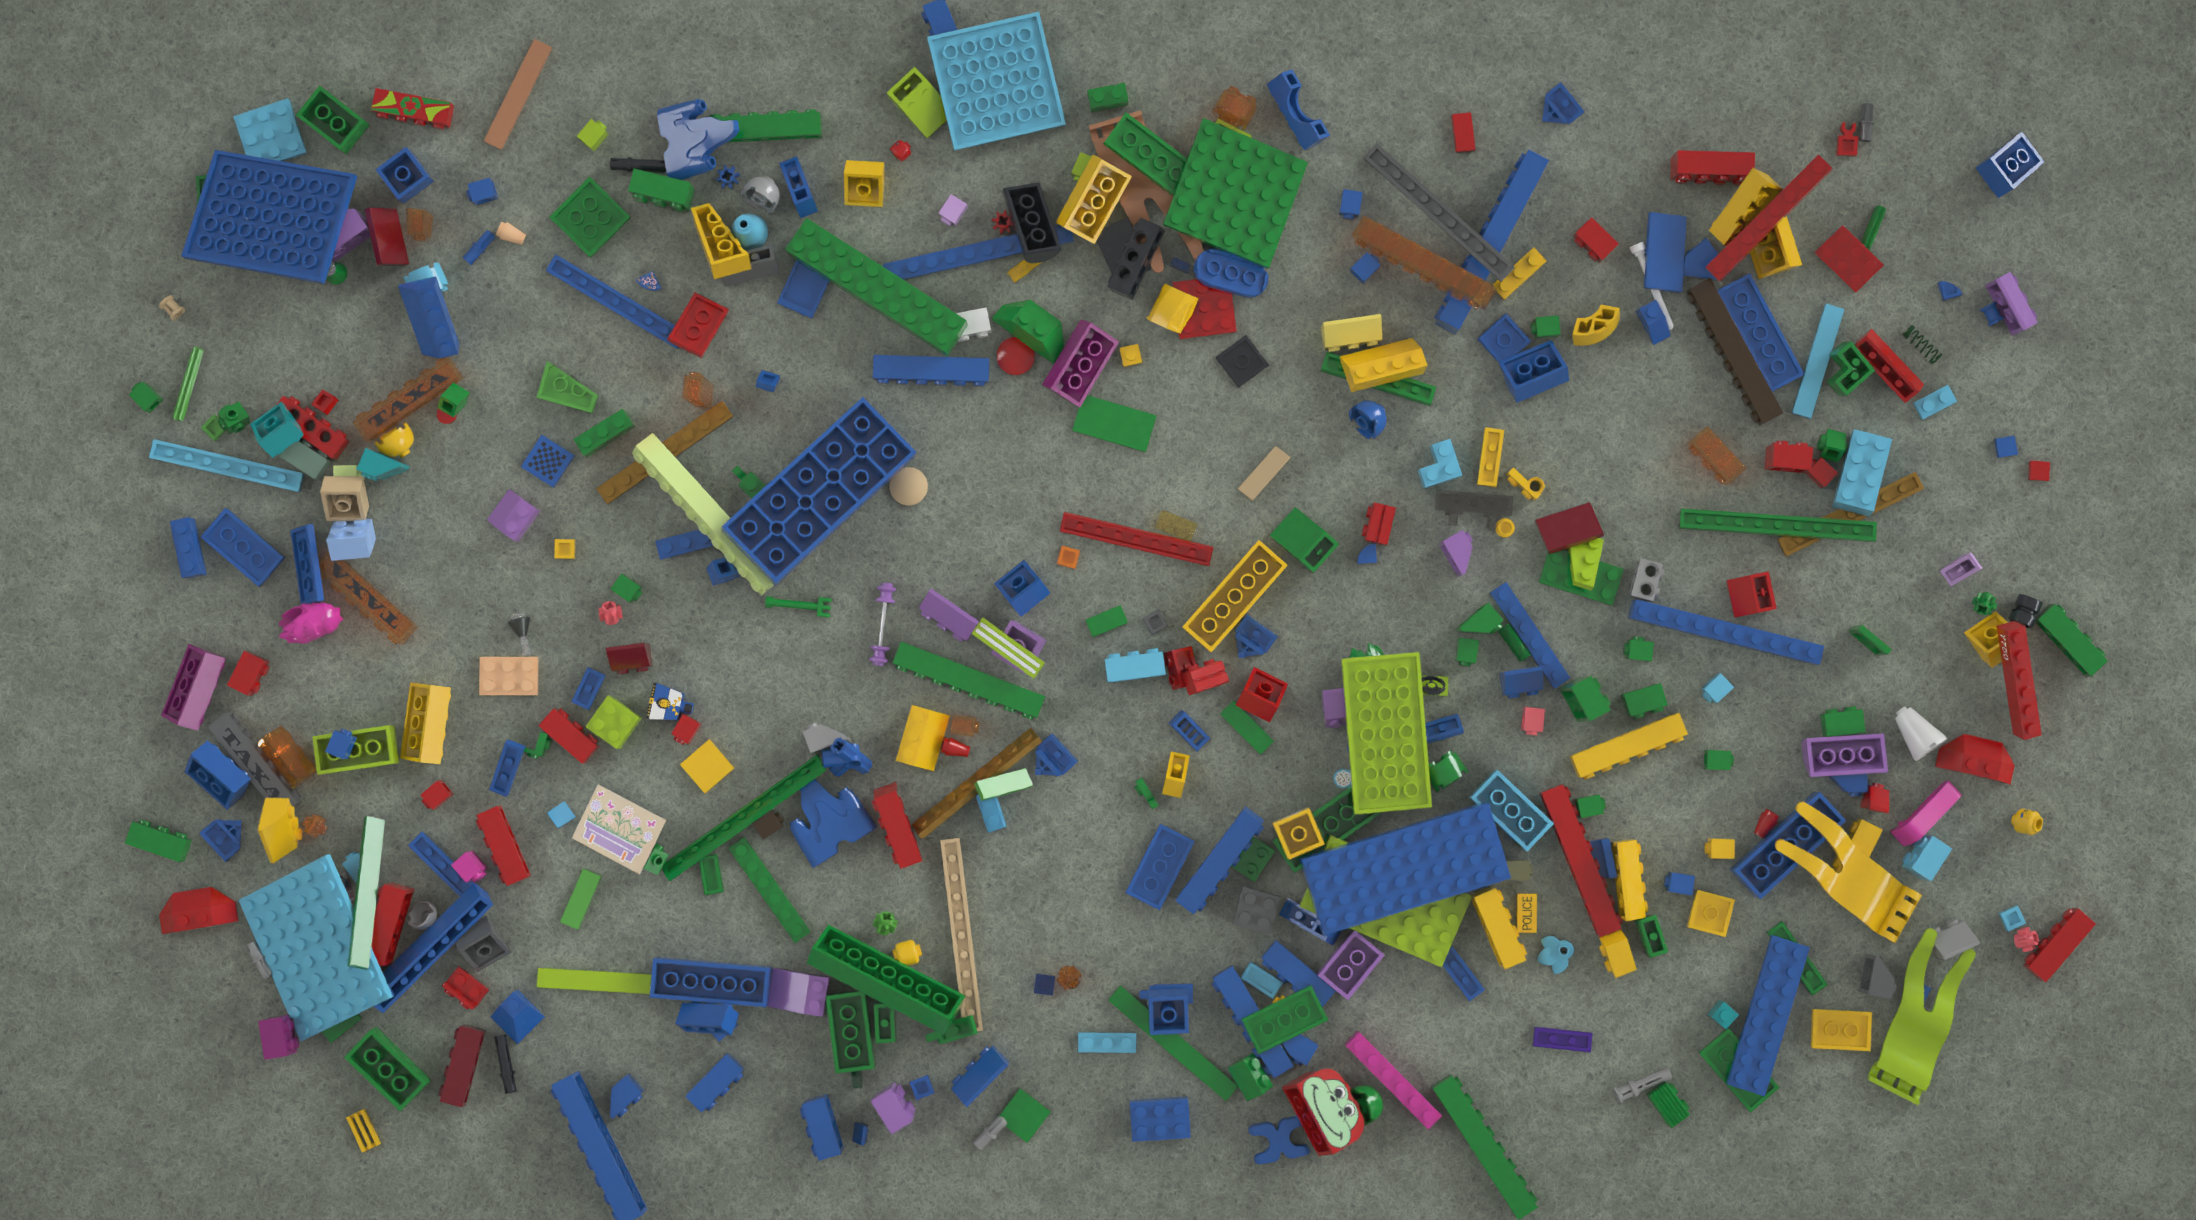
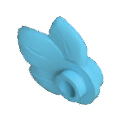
M1555 936L1542 938L1541 943L1544 949L1539 953L1537 961L1543 965H1552L1554 974L1563 972L1568 967V959L1574 953L1572 943L1567 940H1559ZM1565 947L1568 952L1562 953L1560 949Z

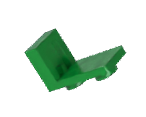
M540 732L535 750L525 747L524 752H527L528 757L538 759L539 756L545 755L546 749H550L552 739H550L547 733Z

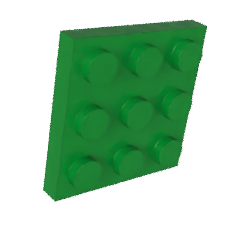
M590 176L549 216L590 258L631 219Z

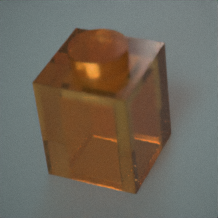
M953 714L951 734L974 737L975 733H979L980 722L976 721V717Z

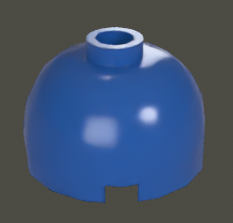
M1370 400L1361 401L1349 410L1350 421L1352 419L1355 420L1360 428L1356 429L1367 439L1371 437L1375 439L1382 433L1387 424L1385 409L1376 402Z

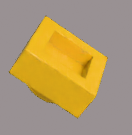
M1138 344L1119 348L1123 367L1142 363Z
M555 539L554 558L575 559V540Z

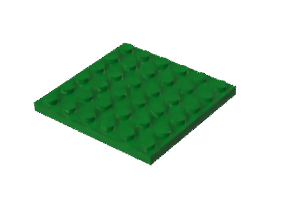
M1203 118L1163 226L1268 269L1308 162Z

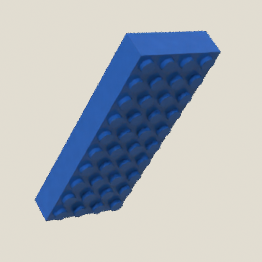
M862 397L722 526L721 531L774 586H777L915 457L916 451Z
M1486 802L1299 858L1319 927L1324 935L1511 879L1490 805Z

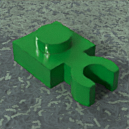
M1141 777L1136 780L1137 785L1134 788L1139 796L1144 795L1152 810L1158 807V803L1143 778Z

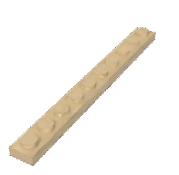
M960 838L940 840L958 991L965 995L961 1005V1016L963 1018L973 1015L977 1031H983Z

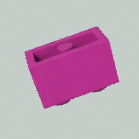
M474 851L465 852L451 865L466 883L480 881L487 875L485 872L488 869L487 865Z

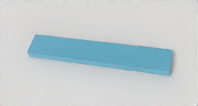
M1827 303L1824 305L1792 414L1808 419L1812 417L1829 362V354L1832 352L1844 313L1843 308Z

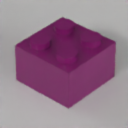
M289 1014L258 1021L264 1060L289 1056L297 1052V1048L300 1046L299 1039L295 1037L294 1020L289 1017Z

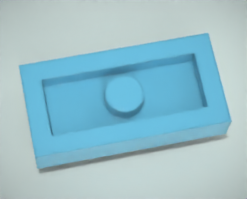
M1946 385L1915 401L1913 404L1923 420L1956 403L1957 400L1949 385Z

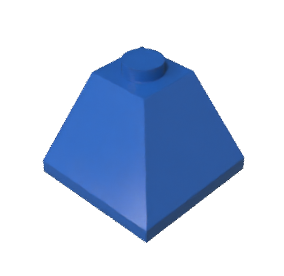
M519 990L514 991L491 1015V1018L516 1044H519L545 1017Z

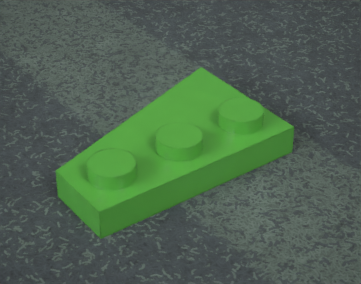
M547 361L536 398L593 414L598 395Z

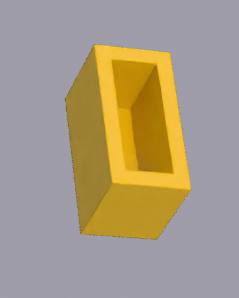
M1621 929L1599 938L1601 942L1599 950L1602 956L1606 958L1604 965L1608 973L1612 972L1614 977L1618 978L1637 970L1628 940Z

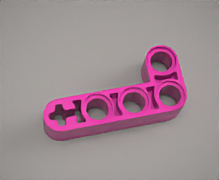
M1946 780L1933 791L1908 819L1899 822V826L1894 830L1891 829L1890 833L1903 847L1917 842L1954 805L1962 794L1949 780Z

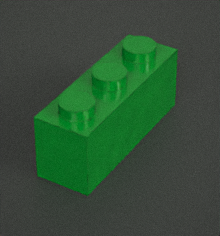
M621 409L573 440L583 456L589 457L636 426L627 412Z
M140 819L139 821H132L124 844L177 862H185L192 839L187 838L188 834L176 831V834L169 832L170 828L162 825L154 827L151 826L150 821Z

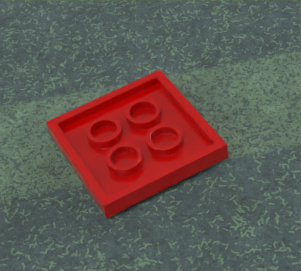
M1198 279L1172 282L1174 288L1199 298L1192 316L1187 321L1182 332L1179 333L1180 340L1237 332L1231 293L1207 287L1200 283Z

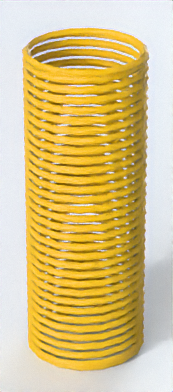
M1024 259L1007 271V274L1012 276L1011 278L1015 283L1038 267L1040 263H1026Z

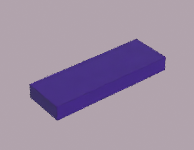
M1534 1027L1532 1046L1591 1052L1593 1033Z

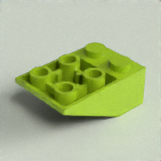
M915 67L887 92L888 98L927 139L947 121L940 94Z

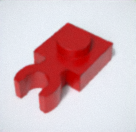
M1843 122L1840 125V131L1843 136L1839 135L1837 137L1836 156L1856 157L1858 136H1853V132L1856 130V123H1852L1851 130H1847L1845 128L1846 123Z

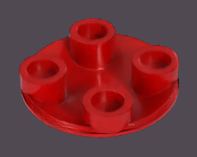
M1011 337L1000 344L996 358L999 367L1009 375H1021L1032 367L1035 353L1033 349L1018 338Z

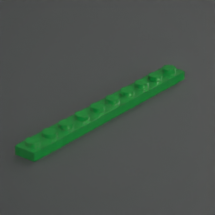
M1683 508L1680 510L1679 529L1876 542L1877 522Z
M818 754L666 861L662 867L665 877L669 881L673 880L799 789L826 771V768L823 767L822 759Z

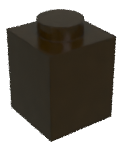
M772 810L752 824L764 840L784 827L782 824L784 819L779 812L775 813Z

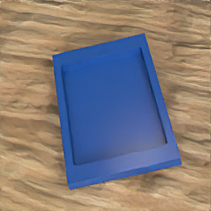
M796 260L777 304L812 319L829 281Z

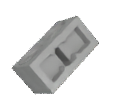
M1642 558L1637 559L1628 596L1648 602H1653L1654 599H1657L1660 588L1657 587L1658 582L1664 576L1663 564ZM1647 566L1652 567L1654 570L1652 577L1647 576L1645 573ZM1642 585L1648 586V595L1641 593Z

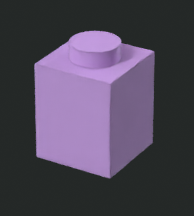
M951 194L939 212L940 221L947 226H951V224L956 226L968 208L967 204Z

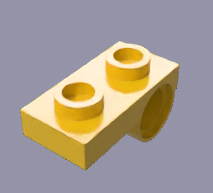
M1514 467L1506 474L1509 477L1507 479L1508 482L1514 487L1518 485L1523 490L1521 494L1528 500H1536L1544 490V482L1539 477H1533L1527 481ZM1533 481L1539 485L1537 492L1530 489V483Z

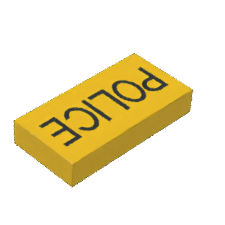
M1517 893L1518 933H1537V894Z

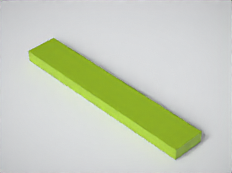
M538 968L537 987L650 994L652 974Z

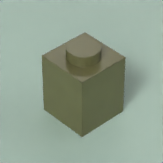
M1506 860L1511 879L1507 880H1529V876H1532L1533 867L1532 864H1529V860Z

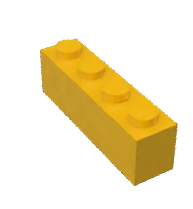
M1857 819V821H1853L1850 825L1849 831L1851 833L1849 838L1861 852L1870 857L1883 829L1863 819ZM1837 856L1832 863V866H1834L1833 870L1836 873L1842 869Z

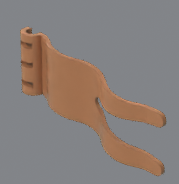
M1141 110L1129 114L1145 126ZM1120 116L1089 125V131L1098 157L1132 176L1119 202L1134 227L1140 218L1150 221L1144 205L1146 199L1154 200L1166 217L1173 197L1103 144L1114 129L1113 124L1118 123L1122 118ZM1097 128H1101L1103 138L1098 137ZM1177 232L1188 247L1193 259L1196 260L1204 252L1201 241ZM1146 238L1140 240L1142 244L1146 242ZM1159 246L1150 263L1155 273H1161L1164 270Z

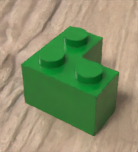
M1851 341L1842 342L1829 354L1841 369L1827 383L1838 396H1847L1869 377L1875 369Z

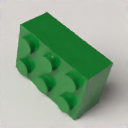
M320 85L296 114L297 117L346 155L370 126Z
M633 169L628 191L636 199L635 201L647 204V201H650L656 207L665 208L670 206L674 211L684 213V210L690 211L695 188L687 181Z

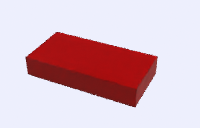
M1471 112L1452 114L1455 153L1475 151Z

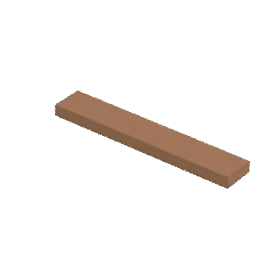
M536 39L533 40L484 139L485 143L500 150L503 149L552 47Z

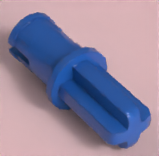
M486 230L476 243H472L474 245L462 258L472 265L482 252L485 253L484 250L495 239V235Z

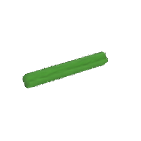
M192 348L172 416L175 420H184L204 350L202 348Z

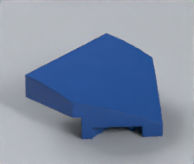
M1560 82L1545 96L1542 121L1571 124L1585 111Z
M1705 237L1701 240L1702 242L1686 252L1683 276L1716 279L1705 267L1718 255V252Z
M1248 614L1235 630L1239 658L1267 653L1278 638L1276 634Z
M1053 733L1037 746L1035 775H1064L1078 762Z
M216 819L199 833L225 862L240 850L242 820Z

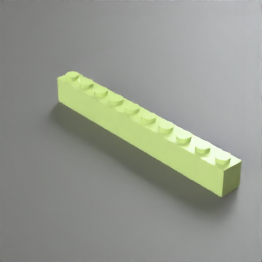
M652 433L637 444L632 452L634 459L646 468L649 476L655 478L661 489L668 492L673 502L685 511L686 516L698 525L701 533L710 538L713 546L721 550L729 563H733L738 573L750 582L753 590L763 595L774 586L721 531L722 526L730 517L661 441Z

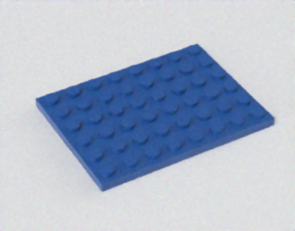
M215 150L181 256L188 260L325 284L357 176L347 172Z

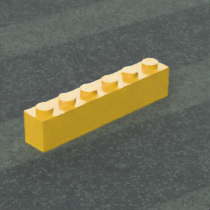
M1674 713L1569 757L1577 777H1583L1585 780L1595 776L1594 772L1598 770L1605 772L1612 769V765L1618 762L1619 765L1628 763L1633 756L1637 755V758L1643 757L1648 754L1650 749L1654 748L1657 751L1665 748V743L1670 741L1673 744L1684 740L1683 736L1688 735L1680 713Z

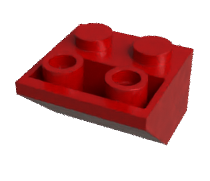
M1769 571L1726 580L1734 618L1777 609Z

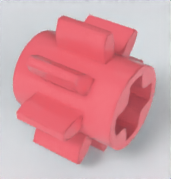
M607 601L602 604V608H598L600 622L605 621L607 625H614L618 623L619 618H623L621 605L616 606V603L613 601Z
M2029 927L2017 930L2018 934L2014 935L2016 947L2022 948L2023 952L2036 949L2035 945L2039 943L2036 931H2030Z

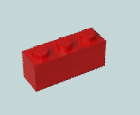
M553 708L538 726L580 763L585 764L600 747L597 744L598 739L591 733L588 735L582 731L584 727L577 721L572 722L569 720V714L565 710Z

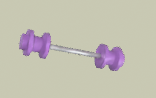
M881 583V586H877V589L880 591V597L876 598L875 601L883 602L879 644L878 646H870L874 650L873 657L869 658V661H873L872 665L884 666V662L888 663V659L885 658V652L889 651L890 647H884L882 643L887 603H895L891 596L892 592L896 591V588L891 583Z

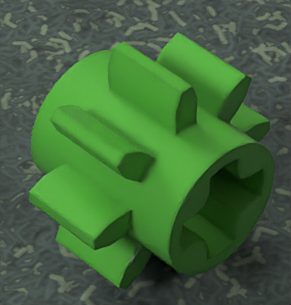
M884 911L881 914H876L872 926L876 927V931L880 935H888L890 932L894 933L898 920H894L892 913Z

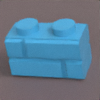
M977 795L976 798L987 832L1007 827L997 797L981 801L980 796Z

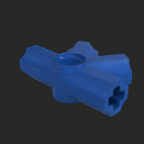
M841 737L834 739L831 749L822 750L823 767H829V771L834 776L840 777L849 769H855L862 774L869 773L872 767V761L860 752L858 744H850Z

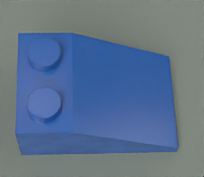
M2020 132L1975 168L1997 198H2000L2025 180L2044 163V160L2025 135Z

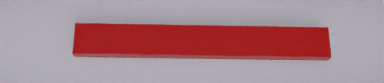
M1068 512L1063 513L1060 532L1205 566L1210 565L1214 549L1213 546Z

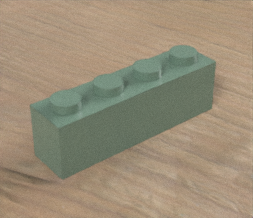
M253 433L251 438L257 442V439ZM304 439L291 444L281 454H277L318 481H320L332 461L327 459L328 455L321 450L316 452L312 449L313 445Z

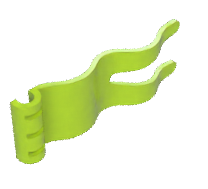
M1927 928L1924 931L1919 943L1910 956L1905 971L1899 1008L1887 1031L1879 1059L1874 1062L1867 1076L1869 1081L1916 1105H1919L1920 1095L1923 1091L1926 1092L1930 1084L1937 1057L1951 1029L1957 990L1976 955L1972 948L1962 952L1942 980L1932 1011H1926L1924 1009L1925 971L1937 937V932L1932 928ZM1882 1069L1884 1070V1072L1880 1080H1878L1877 1075L1879 1071ZM1898 1077L1900 1078V1080L1896 1088H1894L1893 1083L1895 1079ZM1912 1086H1915L1916 1088L1912 1096H1909L1910 1089L1912 1088Z

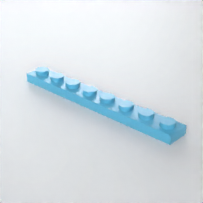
M153 439L149 455L151 459L296 492H301L305 475L296 471Z

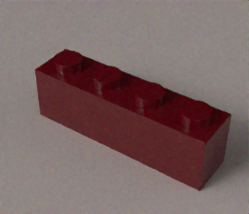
M465 1024L456 1028L454 1033V1039H456L455 1046L451 1047L449 1052L451 1061L444 1071L445 1083L439 1089L440 1102L458 1107L466 1106L486 1030Z

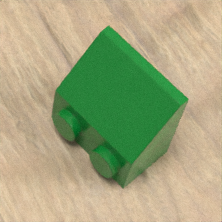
M1486 603L1455 630L1460 633L1494 634L1502 627L1500 623L1504 620L1489 603Z

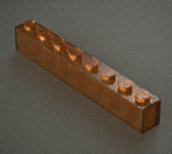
M1363 216L1352 234L1356 240L1355 244L1365 249V247L1372 249L1371 252L1378 257H1381V255L1385 256L1389 263L1395 266L1397 264L1403 266V270L1409 274L1416 273L1420 275L1419 278L1426 283L1431 281L1436 284L1435 287L1443 292L1446 290L1451 292V296L1459 301L1462 299L1466 300L1467 304L1476 310L1478 308L1485 310L1496 293V289L1491 283L1366 216Z

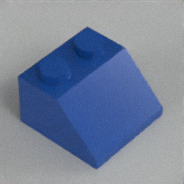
M1025 560L994 583L1020 617L1051 593Z
M1543 666L1499 673L1502 694L1508 695V699L1520 697L1519 693L1527 692V696L1539 694L1538 690H1543Z

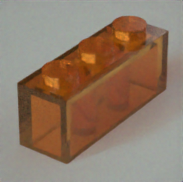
M1708 426L1704 427L1687 443L1690 446L1688 448L1694 456L1698 455L1703 460L1701 462L1707 470L1711 469L1716 474L1714 476L1715 479L1722 485H1729L1747 469Z
M283 726L263 736L258 743L259 747L292 789L311 779L317 772L313 762L308 760L302 748L294 742L290 733Z

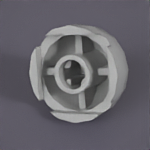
M754 177L750 179L740 193L745 196L743 200L750 207L758 210V205L768 210L767 214L773 213L780 201V191L774 180L769 177Z

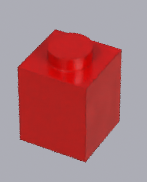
M1821 457L1817 460L1812 459V468L1810 471L1805 472V474L1820 488H1824L1838 472Z
M683 714L671 734L675 736L674 740L682 745L685 743L690 744L702 724Z
M437 780L420 796L423 798L421 801L426 808L436 810L454 794L442 780Z

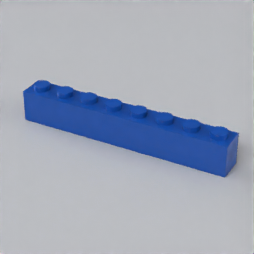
M474 883L383 972L393 997L373 1007L384 1013L493 906L488 892Z

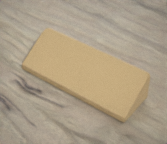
M1275 446L1238 490L1253 501L1291 457Z

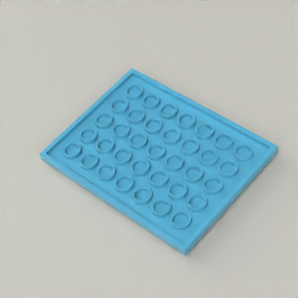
M330 854L238 900L263 956L265 955L264 959L272 971L271 976L289 1017L294 1020L295 1030L300 1042L393 997L372 948L369 968L367 970L347 966L354 907Z

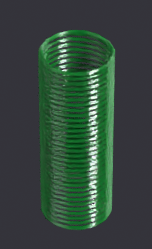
M1509 623L1498 630V633L1501 634L1500 636L1506 641V644H1508L1519 662H1522L1531 655Z

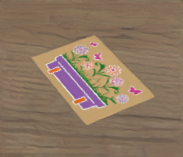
M598 784L572 839L641 874L666 820Z

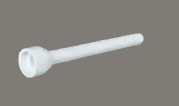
M1643 241L1629 248L1631 253L1638 258L1645 275L1646 246ZM1650 289L1666 317L1669 330L1673 329L1672 320L1660 291Z

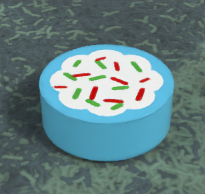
M1340 769L1335 772L1333 781L1337 787L1347 788L1351 785L1350 771Z

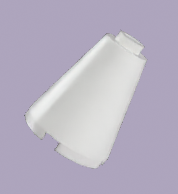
M1903 707L1896 712L1897 717L1895 720L1915 761L1920 760L1947 740L1943 733L1911 707L1908 709Z

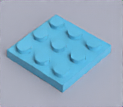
M288 98L233 116L246 155L285 161L307 153Z

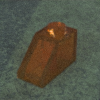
M406 208L408 234L414 237L413 240L425 242L426 238L431 239L434 216L426 210Z

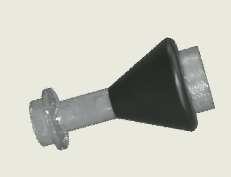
M525 612L511 615L508 625L520 639L522 650L519 653H521L522 657L532 655L534 648L529 647L527 639L530 617L526 616Z

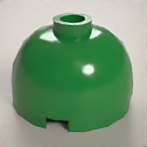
M1360 1085L1350 1089L1353 1099L1360 1106L1359 1110L1363 1116L1364 1125H1368L1378 1119L1383 1110V1100L1380 1093L1369 1085Z

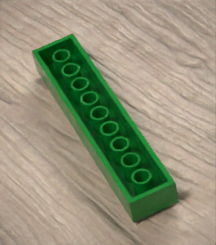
M808 218L805 219L785 248L790 257L946 357L968 326L966 319Z

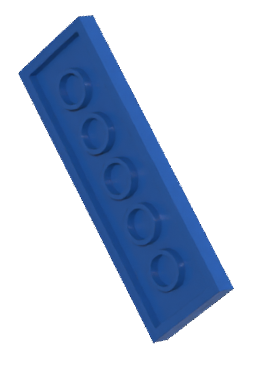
M1750 273L1717 290L1771 391L1805 375Z

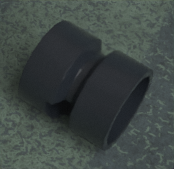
M2018 594L2015 602L2016 609H2012L2008 620L2011 622L2016 621L2026 628L2032 629L2036 621L2034 615L2039 614L2043 603L2033 597Z

